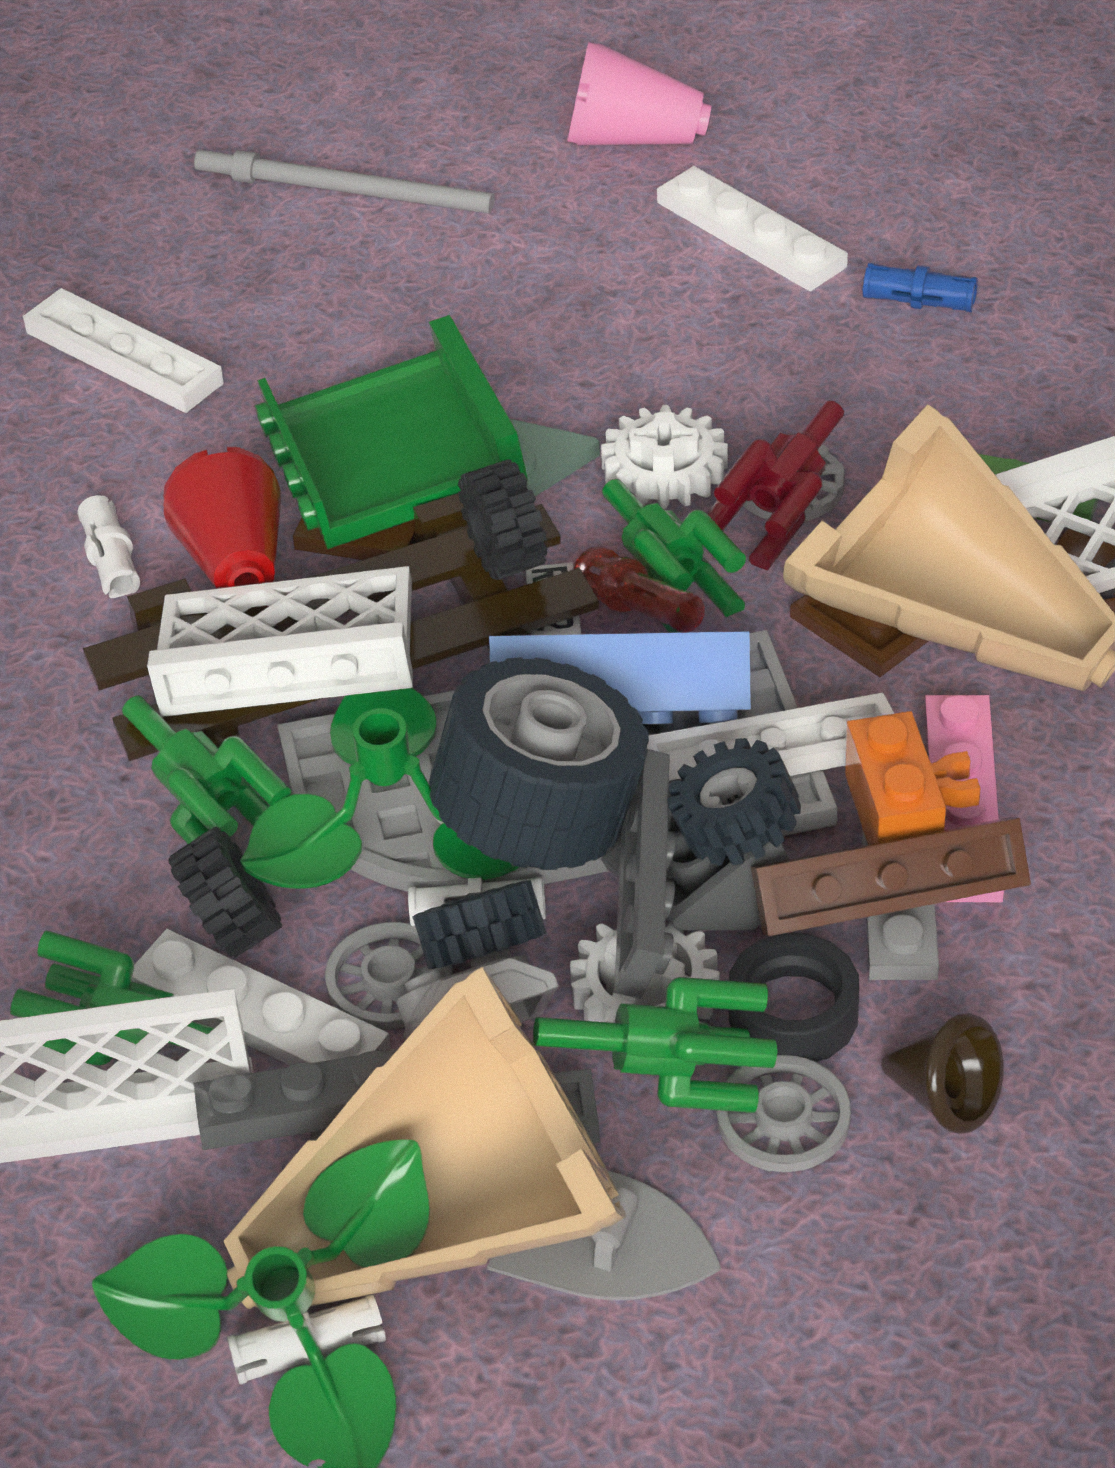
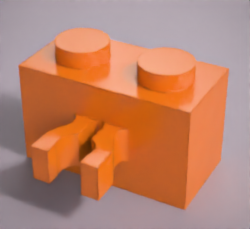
M912 711L847 721L845 776L868 844L944 830L946 806L954 808L979 806L981 787L977 778L968 779L971 761L968 752L948 754L938 761L930 763Z

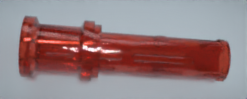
M597 546L584 551L575 562L573 569H581L598 600H601L611 610L627 612L634 609L647 617L670 625L682 633L693 631L703 620L705 609L703 601L699 596H693L694 594L691 592H685L664 581L648 576L645 567L635 559L620 557L609 548ZM593 566L602 570L600 575L590 572V567Z

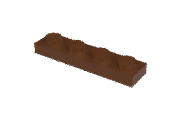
M1016 817L751 867L762 934L766 936L1031 885L1020 818Z

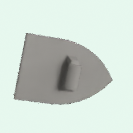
M608 1171L619 1194L611 1200L613 1204L618 1201L620 1202L626 1214L624 1219L612 1226L602 1228L592 1236L493 1257L487 1265V1270L583 1297L606 1300H632L681 1290L721 1270V1266L703 1231L673 1200L636 1179Z

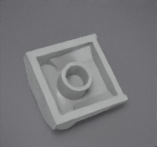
M509 949L473 959L470 962L471 969L447 977L444 970H435L419 975L405 983L407 994L396 1001L405 1026L403 1037L406 1041L455 983L465 980L471 973L481 967L494 981L521 1022L542 1016L559 987L555 975L552 972L529 965L526 956L511 957Z

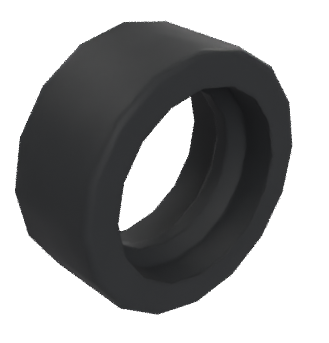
M807 933L773 935L756 941L741 952L729 972V981L765 984L767 981L784 976L805 977L820 982L833 992L835 1004L821 1015L805 1020H783L765 1012L729 1010V1024L731 1028L748 1029L751 1038L775 1039L777 1055L798 1056L814 1062L832 1057L849 1043L858 1026L859 974L850 957L831 941Z

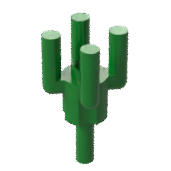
M612 479L605 484L602 490L603 496L628 523L623 528V545L645 569L634 583V592L668 633H690L693 627L690 619L665 592L668 587L674 593H682L691 586L692 582H695L725 617L744 610L745 602L703 557V546L729 573L740 570L746 562V556L705 511L693 510L682 522L672 510H664L658 503L644 506L620 479Z
M140 695L130 698L122 708L123 715L159 751V754L152 760L151 769L154 776L180 802L171 815L170 824L187 844L216 826L231 837L238 828V822L228 812L231 807H235L254 826L260 815L278 800L291 795V789L241 738L236 736L228 737L217 748L202 731L190 732L186 728L176 733Z
M46 930L39 941L38 957L93 972L101 976L53 963L46 976L45 988L81 999L79 1006L19 988L13 997L10 1014L23 1018L174 997L173 993L132 982L134 961L128 954ZM194 1021L187 1025L205 1034H209L215 1029L214 1027ZM135 1028L120 1030L115 1036L137 1044L149 1032ZM63 1038L48 1040L42 1046L66 1054L77 1043ZM171 1041L168 1042V1043H170V1044H173V1045H176V1046H180V1045L175 1044V1043H173V1042H171ZM97 1051L84 1063L104 1065L110 1062L113 1057Z
M677 977L670 981L667 986L665 1007L620 1003L614 1023L536 1017L533 1027L534 1046L612 1052L614 1069L620 1070V1073L659 1075L657 1095L660 1102L668 1107L755 1113L759 1099L756 1084L691 1080L695 1066H703L706 1063L774 1068L777 1060V1043L775 1039L751 1038L749 1030L744 1028L708 1026L705 1022H699L697 1007L764 1012L768 1002V988L764 983Z

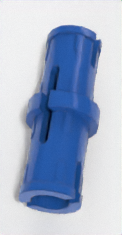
M868 263L863 282V297L910 303L911 308L922 309L923 305L972 313L977 296L978 278L930 272V267L918 265L916 270Z

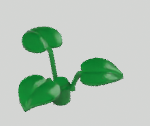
M413 688L344 696L333 717L330 729L331 743L335 753L344 762L351 764L349 767L350 782L342 809L336 813L331 802L313 794H293L278 800L260 815L252 828L247 849L240 860L245 872L265 883L290 889L319 887L329 884L346 874L354 866L362 852L360 835L353 828L346 825V823L354 816L362 782L366 779L378 786H390L400 781L405 774L410 775L432 815L437 820L443 822L439 817L438 809L432 804L430 798L431 787L420 769L419 758L416 757L428 748L435 738L437 731L436 715L430 703ZM444 823L436 829L433 835V850L437 859L444 868L462 878H481L482 880L503 876L520 868L511 865L509 862L500 859L495 860L482 854V851L472 845L469 846L458 838L457 833L453 829L448 828Z
M411 1139L380 1142L352 1152L326 1168L309 1189L305 1199L303 1217L308 1229L318 1238L331 1242L330 1245L316 1250L302 1248L298 1253L280 1246L263 1249L250 1260L245 1276L237 1280V1287L227 1296H223L229 1280L227 1276L228 1269L224 1259L206 1240L187 1234L168 1235L143 1245L115 1267L95 1277L92 1281L95 1296L110 1322L131 1343L154 1356L175 1360L194 1358L210 1351L217 1344L221 1334L219 1310H232L246 1297L250 1296L260 1311L268 1318L276 1321H289L311 1365L298 1366L287 1371L278 1380L273 1390L268 1408L269 1423L279 1445L289 1456L308 1467L311 1461L321 1459L326 1462L322 1466H317V1468H378L389 1449L396 1423L397 1401L392 1377L381 1359L361 1344L343 1345L324 1359L303 1314L311 1306L315 1295V1283L309 1272V1268L312 1265L333 1261L344 1250L355 1265L367 1268L410 1257L419 1248L426 1235L430 1216L429 1195L420 1146L415 1140Z

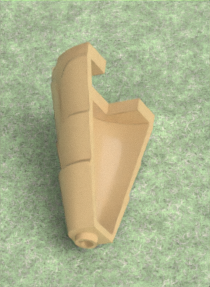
M928 404L893 442L881 480L843 522L834 529L821 521L785 561L784 582L795 591L811 596L831 607L896 627L901 632L910 636L974 653L978 662L1080 691H1085L1091 683L1102 688L1115 671L1114 612L1061 545H1054L1010 487L1000 482L949 418L942 416Z
M483 967L471 973L465 980L453 985L383 1067H377L321 1136L316 1141L308 1140L227 1236L224 1244L235 1265L227 1270V1276L233 1290L237 1287V1280L245 1276L250 1260L263 1249L280 1246L298 1253L302 1248L316 1250L329 1246L331 1242L315 1236L308 1229L304 1221L305 1199L310 1187L326 1168L339 1159L361 1148L385 1141L411 1139L415 1140L420 1146L430 1203L429 1225L426 1235L419 1248L410 1257L361 1268L355 1265L343 1250L333 1261L312 1265L309 1268V1272L315 1283V1295L311 1306L394 1290L396 1282L400 1280L485 1265L489 1258L592 1236L602 1228L612 1226L626 1217L625 1210L618 1201L613 1204L611 1200L619 1194L568 1097L541 1052L536 1050L532 1041L520 1029L522 1025L520 1019ZM250 1296L242 1301L247 1309H251L254 1306L257 1307Z

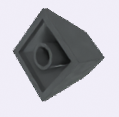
M672 815L668 821V831L675 832L676 845L671 864L666 871V881L674 882L675 893L673 904L666 920L677 930L756 929L761 923L751 867L789 860L782 844L776 848L770 842L763 845L766 855L756 860L751 851L744 853V864L732 865L728 855H726L722 866L711 864L708 856L702 861L695 856L692 849H689ZM621 843L601 859L605 867L618 879Z

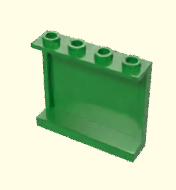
M450 315L429 321L436 351L279 405L266 378L257 380L264 402L256 404L254 407L265 437L269 439L278 467H282L292 498H296L307 531L318 528L327 550L413 520V507L445 498L461 491L458 481L461 479L462 474L509 459L512 463L515 462L519 466L520 474L524 473L528 480L517 431Z

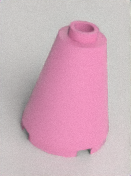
M588 42L567 142L576 143L577 146L693 144L695 134L703 136L706 134L711 105L702 103L703 92L600 43Z

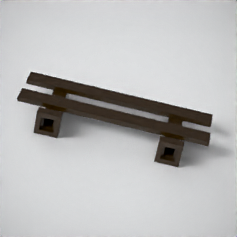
M458 493L413 507L416 544L308 577L409 566L412 591L450 579L464 605L411 621L409 655L412 669L486 645L490 650L489 636L531 635L532 630L599 609V600L580 568L511 590H507L502 579H492L489 571L486 572L482 567V557L478 558L474 551L475 543L473 539H469L466 530L469 529L468 523L463 519L461 512L464 506L459 501ZM542 504L535 506L536 511L540 510L543 521H540V526L546 533L547 540L543 541L546 547L549 548L561 544V535ZM186 578L127 596L134 632L83 648L84 657L99 691L149 675L147 667L149 651L157 650L165 595L192 592ZM393 591L372 593L367 599L379 602ZM330 599L312 600L305 606L316 610ZM269 606L251 607L243 613L254 617ZM208 613L180 615V619L193 624ZM288 616L272 628L283 632L298 621ZM225 624L210 635L220 640L236 628ZM323 698L163 716L162 718L176 733L186 728L190 732L202 731L219 748L228 737L236 736L240 738L238 730L240 725ZM157 703L150 705L160 715ZM123 714L112 717L114 728L128 761L159 752Z

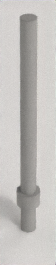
M199 149L194 159L196 170L231 175L234 181L253 184L256 179L488 214H490L495 204L494 193L261 159L260 154L256 152L237 150L234 154Z

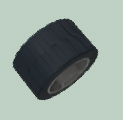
M519 657L508 658L501 662L493 661L481 665V668L469 672L463 677L461 685L456 686L430 774V798L433 806L438 809L439 817L448 828L453 829L457 833L458 838L469 846L472 845L479 849L486 856L495 860L500 859L509 862L514 866L540 868V870H557L563 867L570 869L583 866L590 860L595 861L604 856L607 849L613 847L619 838L622 824L628 812L648 753L649 737L647 729L643 727L642 717L636 708L628 703V699L617 689H613L606 684V681L594 674L590 675L579 670L578 667L566 663L560 664L542 658L523 659Z

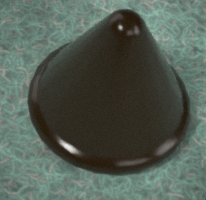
M971 1013L957 1014L948 1019L942 1026L889 1051L881 1061V1067L885 1075L932 1113L943 1128L956 1134L970 1133L982 1126L995 1109L1002 1090L1004 1060L998 1036L986 1020Z

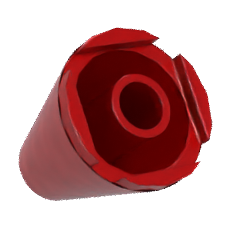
M226 447L228 452L208 455L207 450L194 453L175 467L164 485L163 508L169 529L216 589L273 582L281 509V490L274 470L259 455L240 447Z

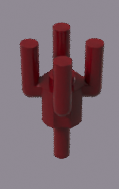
M826 401L802 433L798 432L792 435L780 433L771 444L764 439L754 440L715 488L714 495L717 501L707 514L723 531L746 501H753L763 511L772 513L765 523L767 533L749 555L751 565L768 571L805 522V510L822 488L820 476L826 467V462L821 457L818 449L844 416V410L837 402Z

